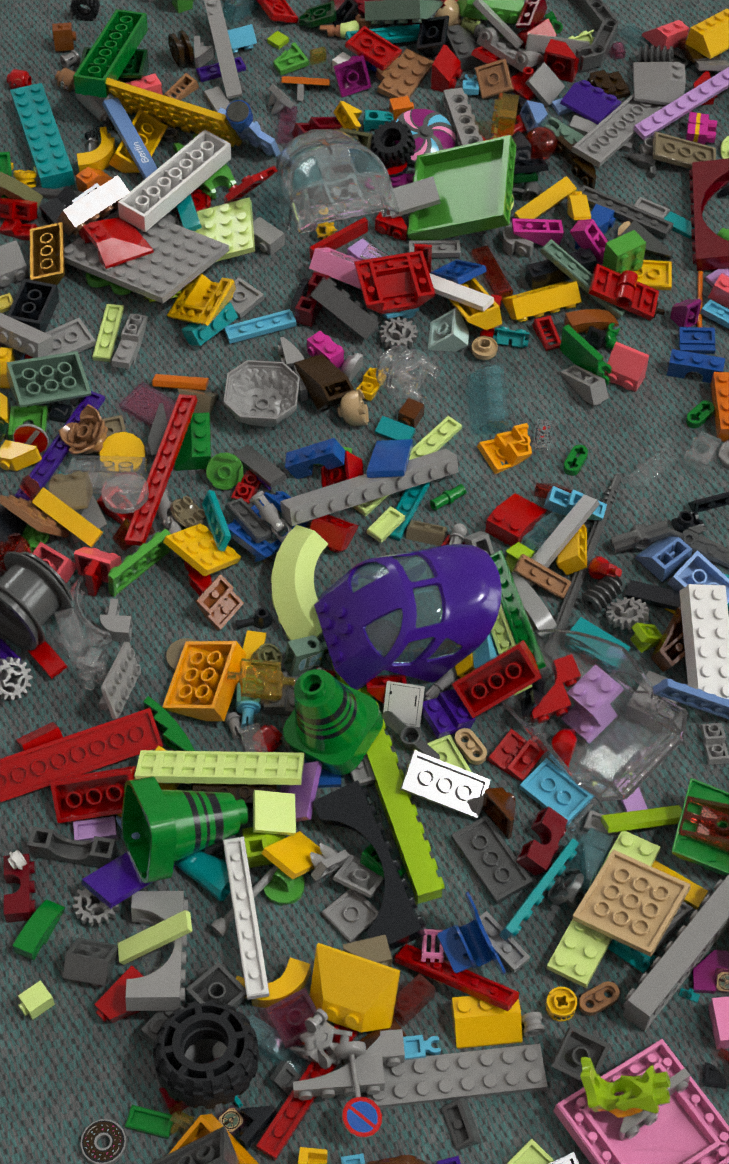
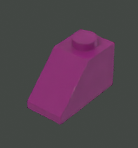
M688 299L676 303L672 307L670 318L679 327H692L696 325L702 301L700 299Z

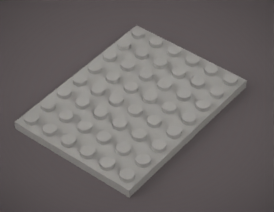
M117 210L115 213L110 214L103 220L118 218L119 210ZM160 219L146 232L135 227L153 248L154 253L106 269L99 261L95 245L92 242L85 243L79 237L64 248V263L163 304L229 252V245Z

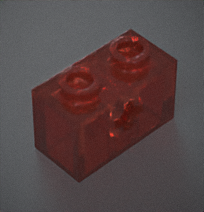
M420 973L396 995L393 1017L403 1026L435 997V987Z

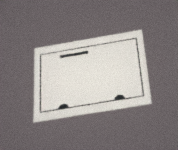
M387 681L383 713L391 711L407 726L420 727L425 687Z

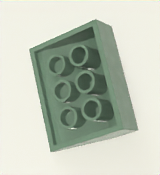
M365 1V21H370L372 25H379L380 21H385V24H394V21L408 23V20H412V23H422L423 19H429L443 5V1Z
M78 351L7 362V379L20 408L85 397L92 394Z

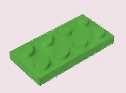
M166 528L161 533L157 532L147 544H142L136 553L127 556L121 565L115 566L110 570L108 574V590L113 597L170 552V548L163 543L165 536L171 534Z

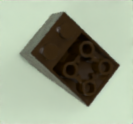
M322 354L293 363L318 410L340 404L342 397L354 390L349 378Z

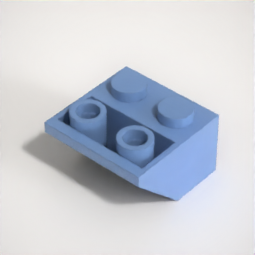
M669 536L654 542L639 553L636 559L661 582H664L690 559L692 548L679 537Z

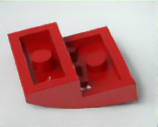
M511 728L487 760L522 782L545 751L531 739L526 741Z

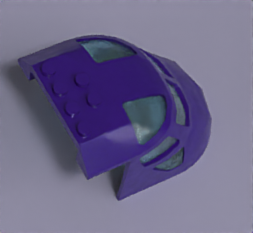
M466 544L442 545L413 552L375 557L357 564L325 590L314 604L335 671L351 688L356 690L362 688L383 670L431 683L435 682L474 652L490 634L500 609L501 580L496 564L488 553L479 547Z

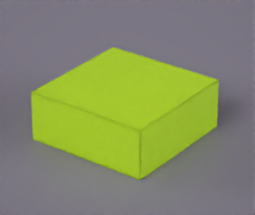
M276 31L267 38V43L278 50L289 42V37L279 31Z

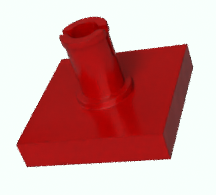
M525 67L523 72L520 71L511 77L513 93L528 101L536 97L526 84L527 80L534 73L531 67Z

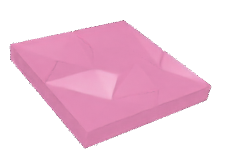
M661 1039L604 1074L601 1078L612 1083L619 1079L621 1075H642L651 1065L656 1073L667 1071L669 1078L684 1069V1067L664 1040ZM691 1076L688 1083L689 1086L681 1093L676 1091L670 1095V1103L659 1106L658 1119L650 1126L645 1124L639 1128L640 1132L631 1139L627 1137L621 1141L619 1138L624 1117L618 1118L609 1111L594 1112L592 1108H589L584 1087L556 1104L553 1110L591 1164H729V1125ZM617 1092L615 1096H620L624 1093Z

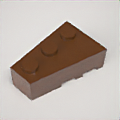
M681 606L677 608L651 655V659L662 672L671 668L685 656Z

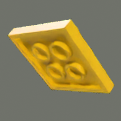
M201 523L167 535L163 543L203 576L234 565L241 559V556L228 545L225 551H219L212 532Z

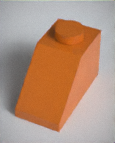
M90 167L75 175L77 189L81 192H85L96 183L102 186L113 179L104 171Z

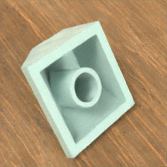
M456 308L430 322L428 350L457 352L468 346L469 331L460 312Z

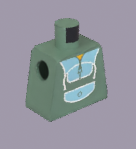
M314 635L288 641L283 664L290 676L295 677L320 666L323 655L329 653L326 642L320 643Z

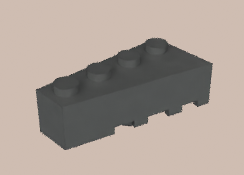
M323 277L310 295L367 340L379 325L378 317L371 311L369 313L364 311V305L357 300L353 302L349 298L351 296L344 289L338 290L335 287L337 284L330 278L326 280Z

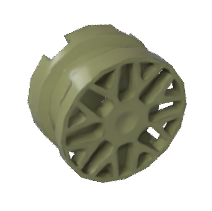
M270 643L261 645L251 656L253 668L263 675L272 673L282 663V653L275 645Z

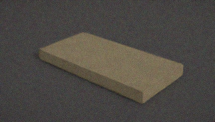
M656 131L653 134V159L692 169V162L716 160V148Z

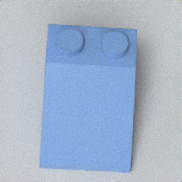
M698 550L667 583L675 591H680L688 584L726 585L727 604L729 603V578Z

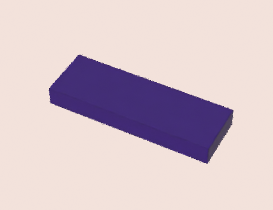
M234 58L237 73L245 71L246 66L242 58ZM219 62L196 68V73L201 82L222 77Z

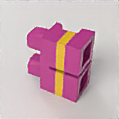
M689 112L686 140L703 145L706 142L715 143L717 120H709V114Z

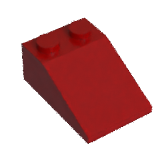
M514 493L498 505L487 518L485 532L511 547L517 542L522 544L547 510Z

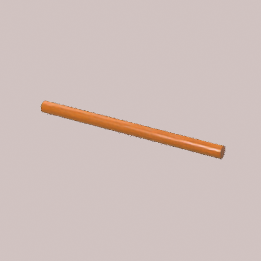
M698 271L697 299H700L702 302L697 327H702V314L700 313L703 305V272Z

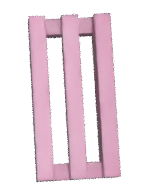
M424 929L426 935L422 938L421 961L426 962V958H430V962H435V959H439V963H443L444 949L441 942L439 943V953H435V937L443 930ZM427 935H431V952H426Z

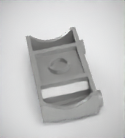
M495 27L482 29L479 34L477 44L501 59L506 58L507 63L523 72L525 67L536 66L539 68L544 63V56L536 51H527L523 48L516 49Z

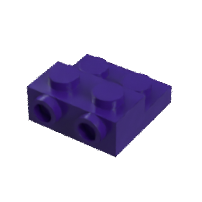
M455 689L441 692L437 698L423 701L422 714L437 738L454 734L462 728L470 729L476 720L472 718Z

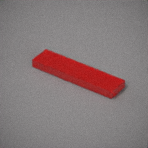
M364 217L310 246V259L312 260L316 248L328 247L336 250L367 233L368 220Z

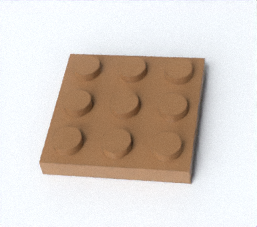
M0 495L1 505L37 531L65 538L69 536L70 531L51 518L43 510H40L32 503V500L27 501L21 497L18 499L12 495H9V497Z

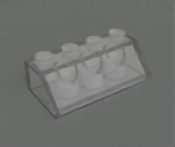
M73 455L67 474H72L75 471L89 472L94 494L104 493L107 489L119 488L122 493L138 495L142 494L145 486L147 457Z

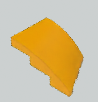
M527 423L513 426L511 431L496 434L494 439L479 442L477 448L494 474L514 467L531 456L532 449L527 431L529 427ZM500 461H502L503 463L507 461L509 464L502 465Z

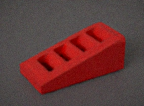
M551 315L534 319L533 329L545 351L560 348L561 340ZM550 342H556V344L553 345L548 344Z

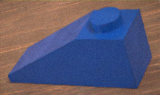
M596 204L591 211V219L595 221L601 232L605 234L610 227L614 226L616 220L614 218L615 210ZM575 241V249L581 248Z

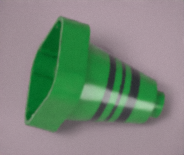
M314 669L302 674L295 683L294 710L285 722L283 735L293 753H304L305 760L309 762L319 761L322 764V769L336 775H345L354 771L366 755L382 729L383 717L376 701L372 697L339 682L324 670Z
M153 776L128 780L125 783L121 819L122 834L125 846L143 883L171 878L174 862L238 834L240 825L246 824L248 821V812L244 800H235L231 793L162 790ZM134 832H138L140 834V838L133 839L132 834Z

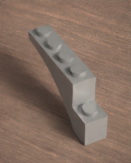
M402 1029L380 1031V1036L366 1050V1053L355 1059L360 1093L367 1092L369 1095H376L380 1091H384L383 1065L387 1064V1066L395 1067L399 1066L400 1063H404L405 1052ZM350 1063L323 1076L294 1081V1098L309 1100L315 1096H321L322 1098H333L335 1095L344 1094L347 1097L355 1096Z

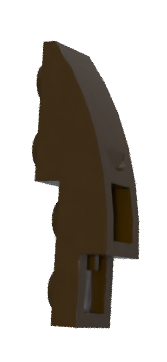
M558 136L555 142L556 153L563 156L569 164H572L571 172L574 176H577L585 186L595 189L596 171L594 165L571 152L577 142L571 144L563 136Z

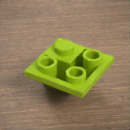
M253 827L242 829L249 868L273 864L261 853L265 847L286 838V835L253 832Z

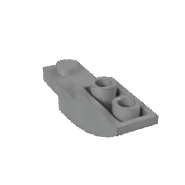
M130 314L121 333L119 346L111 361L113 367L129 369L131 364L135 363L144 337L148 316Z
M280 337V345H277L279 356L282 355L283 357L281 362H284L300 377L293 363L304 360V357L290 341ZM300 377L298 395L301 401L308 400V392Z
M685 1068L670 1078L671 1086L667 1088L669 1095L676 1091L681 1093L689 1086L690 1074ZM643 1110L635 1115L624 1117L619 1132L621 1141L627 1137L631 1139L640 1132L639 1128L645 1124L647 1126L652 1125L658 1119L659 1111L655 1114Z

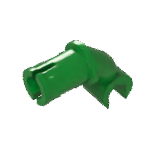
M553 11L546 14L545 17L546 19L549 18L556 34L560 33L563 29L562 23L557 21Z
M615 323L608 325L605 337L606 348L613 350L615 343L618 342L616 337L620 328L617 330L613 329Z

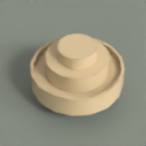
M480 336L472 343V354L481 360L492 359L497 354V342L491 337Z

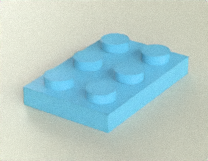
M547 758L519 787V789L544 809L549 806L568 820L566 826L594 797L592 793Z

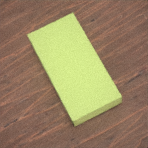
M390 506L367 529V534L382 543L405 520V515Z

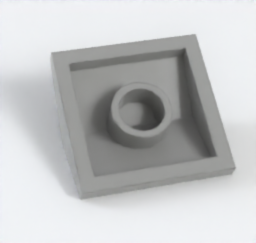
M352 854L333 877L334 881L369 898L378 893L385 880L382 876L361 864L360 858Z

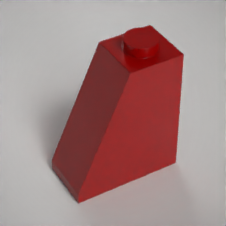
M132 965L94 1004L98 1009L96 1014L104 1022L108 1019L111 1023H114L140 1012L126 1011L127 979L143 977Z

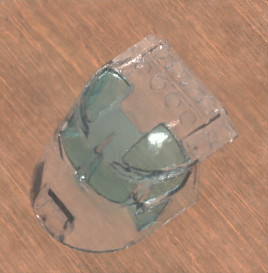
M312 129L290 139L277 158L275 167L278 172L274 174V182L287 230L291 229L293 217L295 218L298 233L301 234L316 231V224L376 212H381L382 217L400 213L392 183L383 162L371 150L362 145L358 139L341 130Z

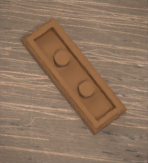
M524 554L520 555L513 569V572L560 599H564L571 584V581Z

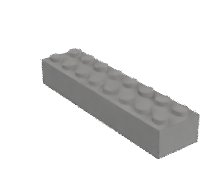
M729 875L724 881L720 879L717 882L713 894H708L701 903V909L699 911L696 909L692 913L687 927L683 925L680 928L674 942L671 940L665 947V953L662 958L658 956L655 959L649 974L645 972L638 982L639 986L637 989L632 988L627 994L626 1002L623 1005V1008H625L623 1017L643 1032L646 1031L692 973L693 969L729 926Z

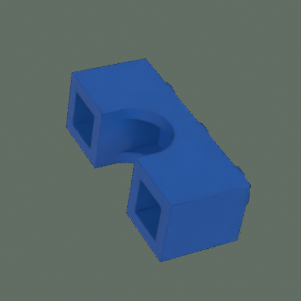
M672 349L667 376L685 378L688 372L693 371L703 376L702 382L711 383L713 372H723L725 358Z
M331 438L287 452L285 468L296 479L312 475L313 464H322L328 470L344 465L345 449L335 438Z

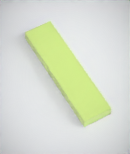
M106 304L92 356L93 360L111 362L124 312V305Z
M184 910L119 942V963L125 965L191 933L190 912Z

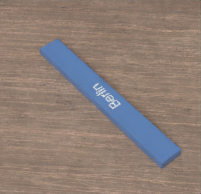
M119 98L104 100L102 103L104 109L145 180L158 169Z

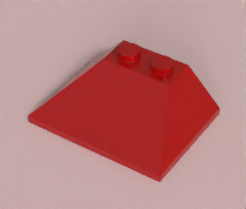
M120 217L90 222L82 226L79 231V235L85 243L92 242L95 245L99 261L106 269L154 253L153 248L138 230Z
M422 250L354 261L366 307L371 310L386 314L416 309L435 296V290Z

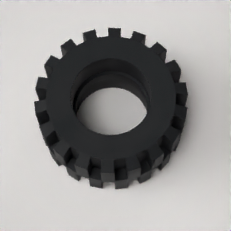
M391 120L390 123L387 121L384 125H379V129H375V134L371 137V145L378 160L386 166L388 164L389 167L393 165L398 167L401 163L404 165L405 161H409L411 159L410 156L414 155V150H416L415 140L410 128L405 123L402 124L401 121L395 122V120ZM393 141H400L393 147H387Z

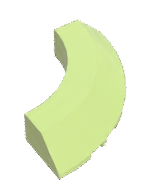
M296 525L282 542L276 554L271 574L273 606L278 615L279 624L284 628L286 636L290 641L313 635L319 638L323 634L314 606L318 600L314 588V571L317 560L326 549L328 543L314 530Z

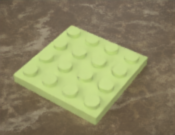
M250 197L197 211L202 228L194 232L229 245V252L217 261L255 252L252 202Z

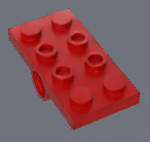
M597 264L594 268L589 294L651 321L655 315L659 291L638 282V275L633 271L626 270L620 274Z

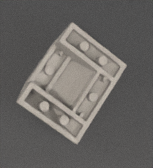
M633 62L634 101L668 105L684 95L686 84L685 64L680 62Z

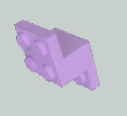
M595 664L567 692L575 705L561 719L590 744L618 716L610 703L624 689Z

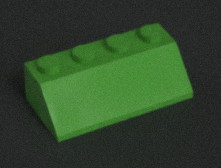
M458 0L457 3L460 7L461 17L488 20L473 5L475 0ZM483 0L505 23L510 24L517 23L524 5V0Z

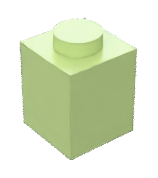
M41 980L18 995L21 1002L18 1005L24 1016L29 1014L32 1020L55 1005L53 997Z

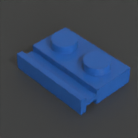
M679 327L680 351L715 354V328Z

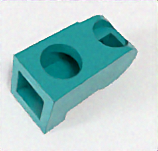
M365 110L363 132H370V129H379L378 126L384 125L387 121L390 123L391 120H394L393 114L386 111Z

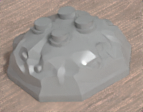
M247 360L227 373L224 405L234 414L238 422L273 427L296 411L300 377L284 362Z

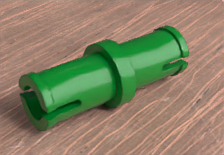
M459 484L451 490L443 491L440 496L430 500L431 508L436 511L446 504H452L454 500L466 494V489L462 484Z

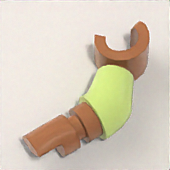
M358 14L355 20L341 23V25H336V27L334 25H320V31H327L328 37L336 35L337 37L346 38L345 34L347 31L360 30L363 26L369 29L371 22L365 21V18L362 19L361 15Z

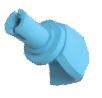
M245 679L237 684L236 710L242 714L241 727L247 730V723L249 730L254 728V715L260 712L261 698L257 697H260L263 691V682L261 680Z

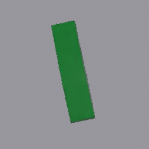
M148 696L143 701L144 709L151 708L157 729L164 733V744L174 751H195L179 724L162 706Z

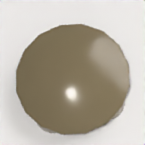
M184 496L182 499H176L170 506L172 516L181 525L189 528L204 523V518L206 517L204 510L194 504L190 497Z

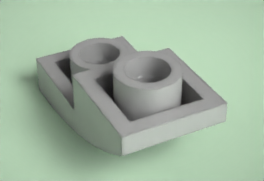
M722 723L702 724V736L708 765L728 764L729 755L725 744L726 736Z

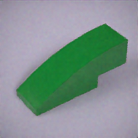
M46 899L33 913L12 945L14 952L35 960L42 945H46L65 907Z

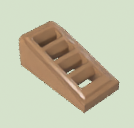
M185 73L164 93V96L181 101L199 88L198 82Z

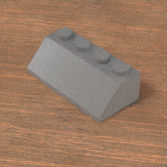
M17 240L1 245L0 287H5L29 277Z

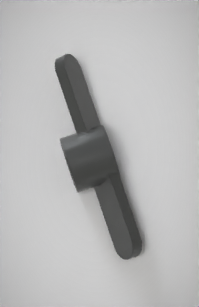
M535 181L526 182L523 189L513 187L512 193L522 195L523 200L527 202L532 201L544 192V190H540V185Z
M391 711L383 713L384 722L401 737V742L405 749L409 751L416 749L418 752L440 760V755L421 739V734L417 727L407 726ZM408 735L418 736L414 742H406L404 740Z

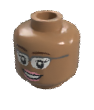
M63 68L61 71L58 70L55 76L57 86L68 92L75 90L73 76L76 72L68 68Z

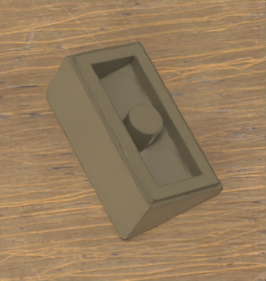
M411 520L407 527L406 539L441 546L448 528Z

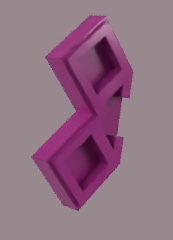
M714 950L693 969V992L715 994V973H729V951Z

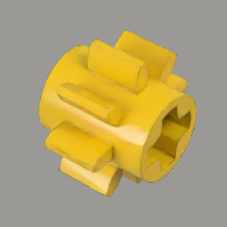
M323 219V223L317 222L318 226L315 229L318 234L317 238L323 237V239L337 231L334 227V222L329 223L328 219Z

